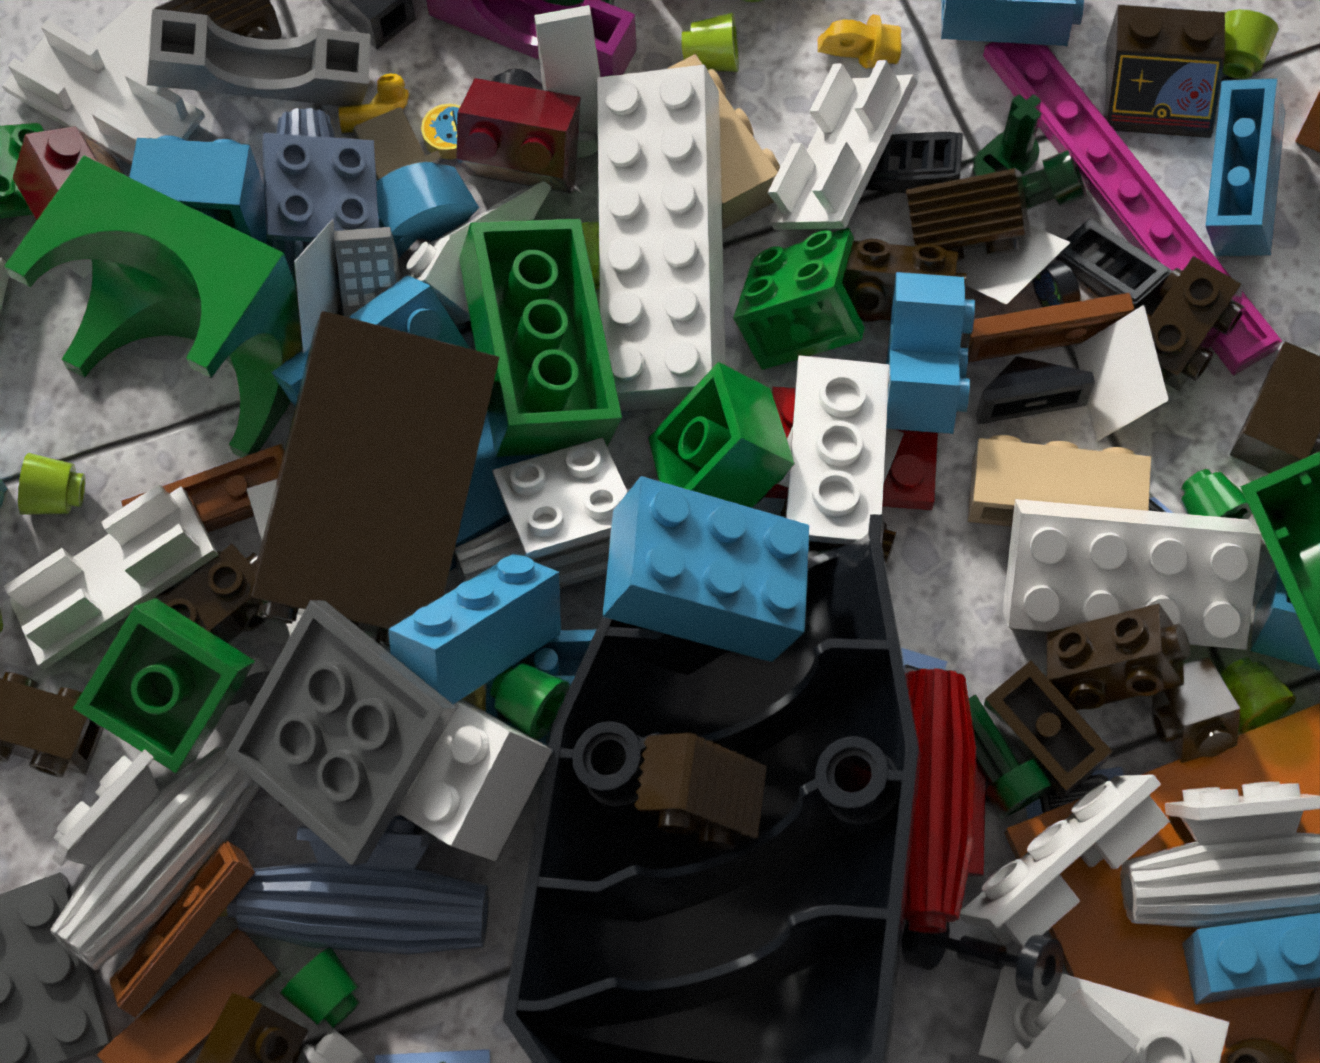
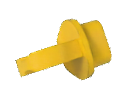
M875 14L869 17L867 24L852 19L838 20L832 22L829 28L817 38V52L840 57L858 58L859 63L864 68H874L877 61L887 60L889 64L897 65L901 56V27L881 23L880 15Z

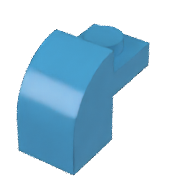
M432 162L415 163L399 168L376 182L379 228H391L398 258L417 239L434 241L466 222L479 209L478 204L453 166Z

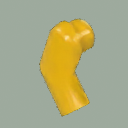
M393 73L382 75L377 80L378 93L369 104L339 107L338 114L342 134L352 133L356 125L398 107L404 109L409 99V92L405 89L404 79Z

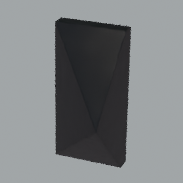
M1016 356L982 391L976 411L978 425L1086 406L1095 385L1093 372Z

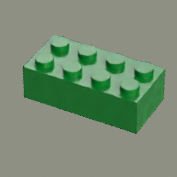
M581 220L471 222L459 261L476 351L500 357L487 409L495 456L548 454L599 438L604 439L608 448L622 419Z

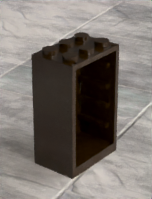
M321 311L313 331L247 603L259 606L258 617L292 624L296 622L297 615L302 616L310 600H325L359 629L376 633L375 642L379 645L390 648L389 629L413 615L418 609L428 606L444 596L499 356Z

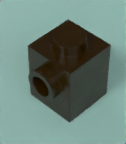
M1209 657L1184 664L1183 686L1162 690L1152 695L1151 716L1156 734L1162 743L1170 742L1181 763L1203 756H1217L1228 748L1237 746L1240 707Z

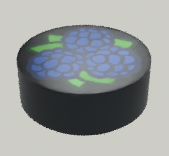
M1059 260L1051 261L1033 279V288L1042 307L1078 302L1081 299L1079 284L1074 273L1065 263Z

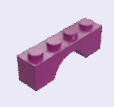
M426 0L429 16L539 60L534 15L589 5L600 77L623 75L637 51L635 14L601 0H583L581 3L573 6H560L542 0Z

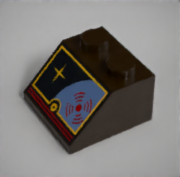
M1132 5L1117 6L1107 38L1105 119L1114 131L1211 138L1225 59V12Z

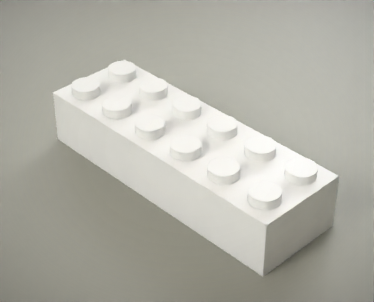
M705 65L597 78L600 315L621 412L677 407L717 362L726 365L719 90Z

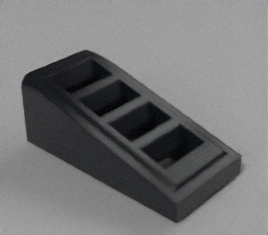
M924 132L892 134L878 161V169L873 172L865 190L906 193L907 189L960 179L963 133ZM890 156L900 157L899 170H889ZM911 158L922 159L921 169H911ZM933 160H942L943 168H933Z
M1091 218L1065 239L1070 244L1055 259L1065 263L1072 270L1075 277L1099 298L1130 293L1135 310L1144 305L1146 313L1151 316L1163 300L1159 296L1161 288L1173 270ZM1094 243L1100 247L1087 259L1081 256ZM1111 257L1115 260L1106 269L1100 268ZM1127 272H1129L1131 274L1129 278H1127L1123 283L1119 281V279H1121Z

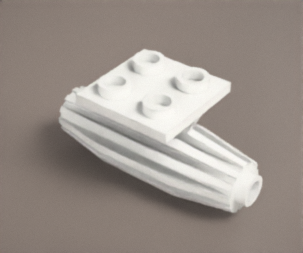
M603 438L492 470L494 480L511 521L455 548L454 558L461 583L471 580L497 564L501 559L512 554L529 557L533 562L558 571L560 589L607 575L613 510L630 489H626Z
M222 747L214 748L160 792L149 768L154 757L145 749L133 762L124 755L99 782L101 786L95 794L100 798L91 808L81 801L56 828L58 832L53 838L58 842L53 860L61 867L67 860L92 867L50 931L63 946L90 968L98 970L162 916L221 843L228 839L259 790L260 785L225 755L226 750Z
M1280 782L1243 784L1242 796H1238V789L1220 790V787L1182 790L1184 801L1165 803L1166 815L1180 817L1195 842L1129 859L1122 864L1120 875L1121 893L1128 919L1131 920V923L1211 928L1320 913V834L1296 832L1304 810L1320 809V796L1300 794L1298 783L1280 784Z

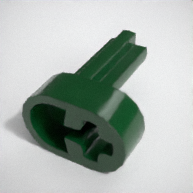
M1019 94L1013 98L1004 132L998 134L978 152L974 158L970 177L994 173L1002 165L1006 167V170L1014 168L1019 170L1022 177L1035 172L1040 152L1035 137L1042 115L1039 111L1041 100L1033 94L1026 100Z
M1069 149L1043 159V169L1022 177L1027 210L1053 199H1056L1058 205L1062 207L1088 196L1075 158Z
M975 694L969 698L976 744V762L991 784L985 793L1001 819H1004L1041 798L1052 785L1036 759H1032L1022 765L1019 764Z

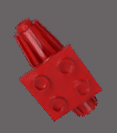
M924 668L918 671L912 670L906 674L921 751V763L904 919L909 921L908 929L911 931L942 933L946 931L947 922H955L960 918L967 877H982L984 875L986 776L976 762V744L965 676L953 670Z

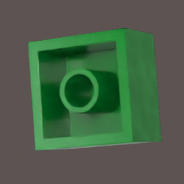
M717 362L648 437L660 482L750 508L775 484L782 481L795 464L771 389L720 362Z
M154 598L133 607L73 709L142 752L145 749L154 757L155 761L177 773L196 760L254 665L255 660Z

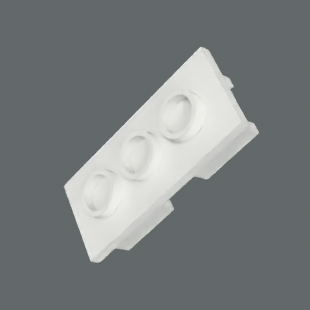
M49 20L41 26L45 36L25 60L21 62L14 58L10 62L8 67L12 75L2 85L5 92L63 126H76L108 152L131 166L137 137L157 139L160 136L171 135L186 141L205 118L202 110L186 102L181 96L165 87L146 85V76L120 64L98 51L96 47Z
M887 60L877 61L870 77L851 79L842 63L833 64L809 111L819 126L807 150L802 143L792 144L768 191V194L777 206L770 221L774 230L843 229L847 227L917 84L913 74L895 75Z
M809 356L798 357L791 454L795 464L789 471L786 518L809 524V541L849 545L860 540L868 533L870 514L882 515L889 364Z
M160 484L156 485L103 520L101 523L108 535L74 557L63 548H60L4 585L7 594L12 597L9 600L36 663L43 670L47 669L129 615L134 606L153 599L219 555L190 497L182 487L169 494Z
M1154 775L1115 776L1110 781L1091 789L1072 807L1073 813L1067 819L1061 820L1041 832L1029 844L1027 854L1021 859L1014 860L1003 866L985 882L982 887L983 892L961 910L960 918L965 924L986 927L997 942L1004 946L1014 939L1022 949L1032 936H1042L1080 902L1075 893L1060 876L1062 871L1079 856L1088 867H1094L1104 858L1112 869H1117L1170 822L1150 796L1161 783Z
M1004 965L1000 972L979 1055L1001 1061L1017 1041L1028 1049L1043 1031L1033 1021L1057 993L1068 1001L1079 988L1140 1039L1136 1048L1123 1063H1220L1229 1022L1063 973L1053 996L1045 1002H1039L1022 997L1019 994L1016 986V968Z

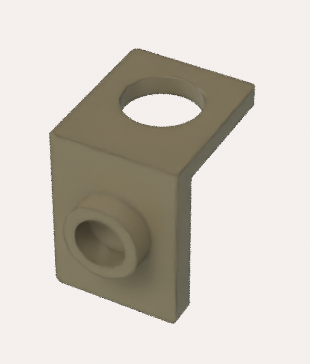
M401 107L358 124L353 129L356 139L374 140L377 181L385 175L407 165L421 162L439 163L441 160L439 151L425 156Z

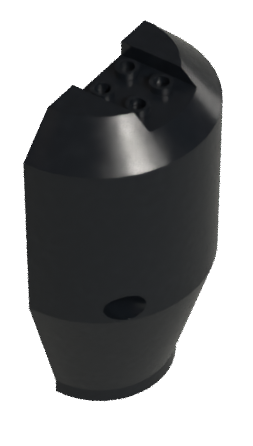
M870 514L868 533L854 543L834 549L808 552L805 630L773 662L617 620L601 618L552 724L549 748L553 751L545 765L502 1018L532 1063H888L921 751L882 549L883 515ZM682 733L697 734L696 737L705 738L706 741H713V744L721 745L722 748H729L728 751H734L736 754L744 755V758H751L752 761L767 765L758 839L736 841L734 849L719 850L699 845L697 843L698 833L683 835L658 829V818L639 811L634 805L640 798L636 791L641 787L638 779L643 774L640 768L645 761L642 753L647 749L643 742L648 736Z

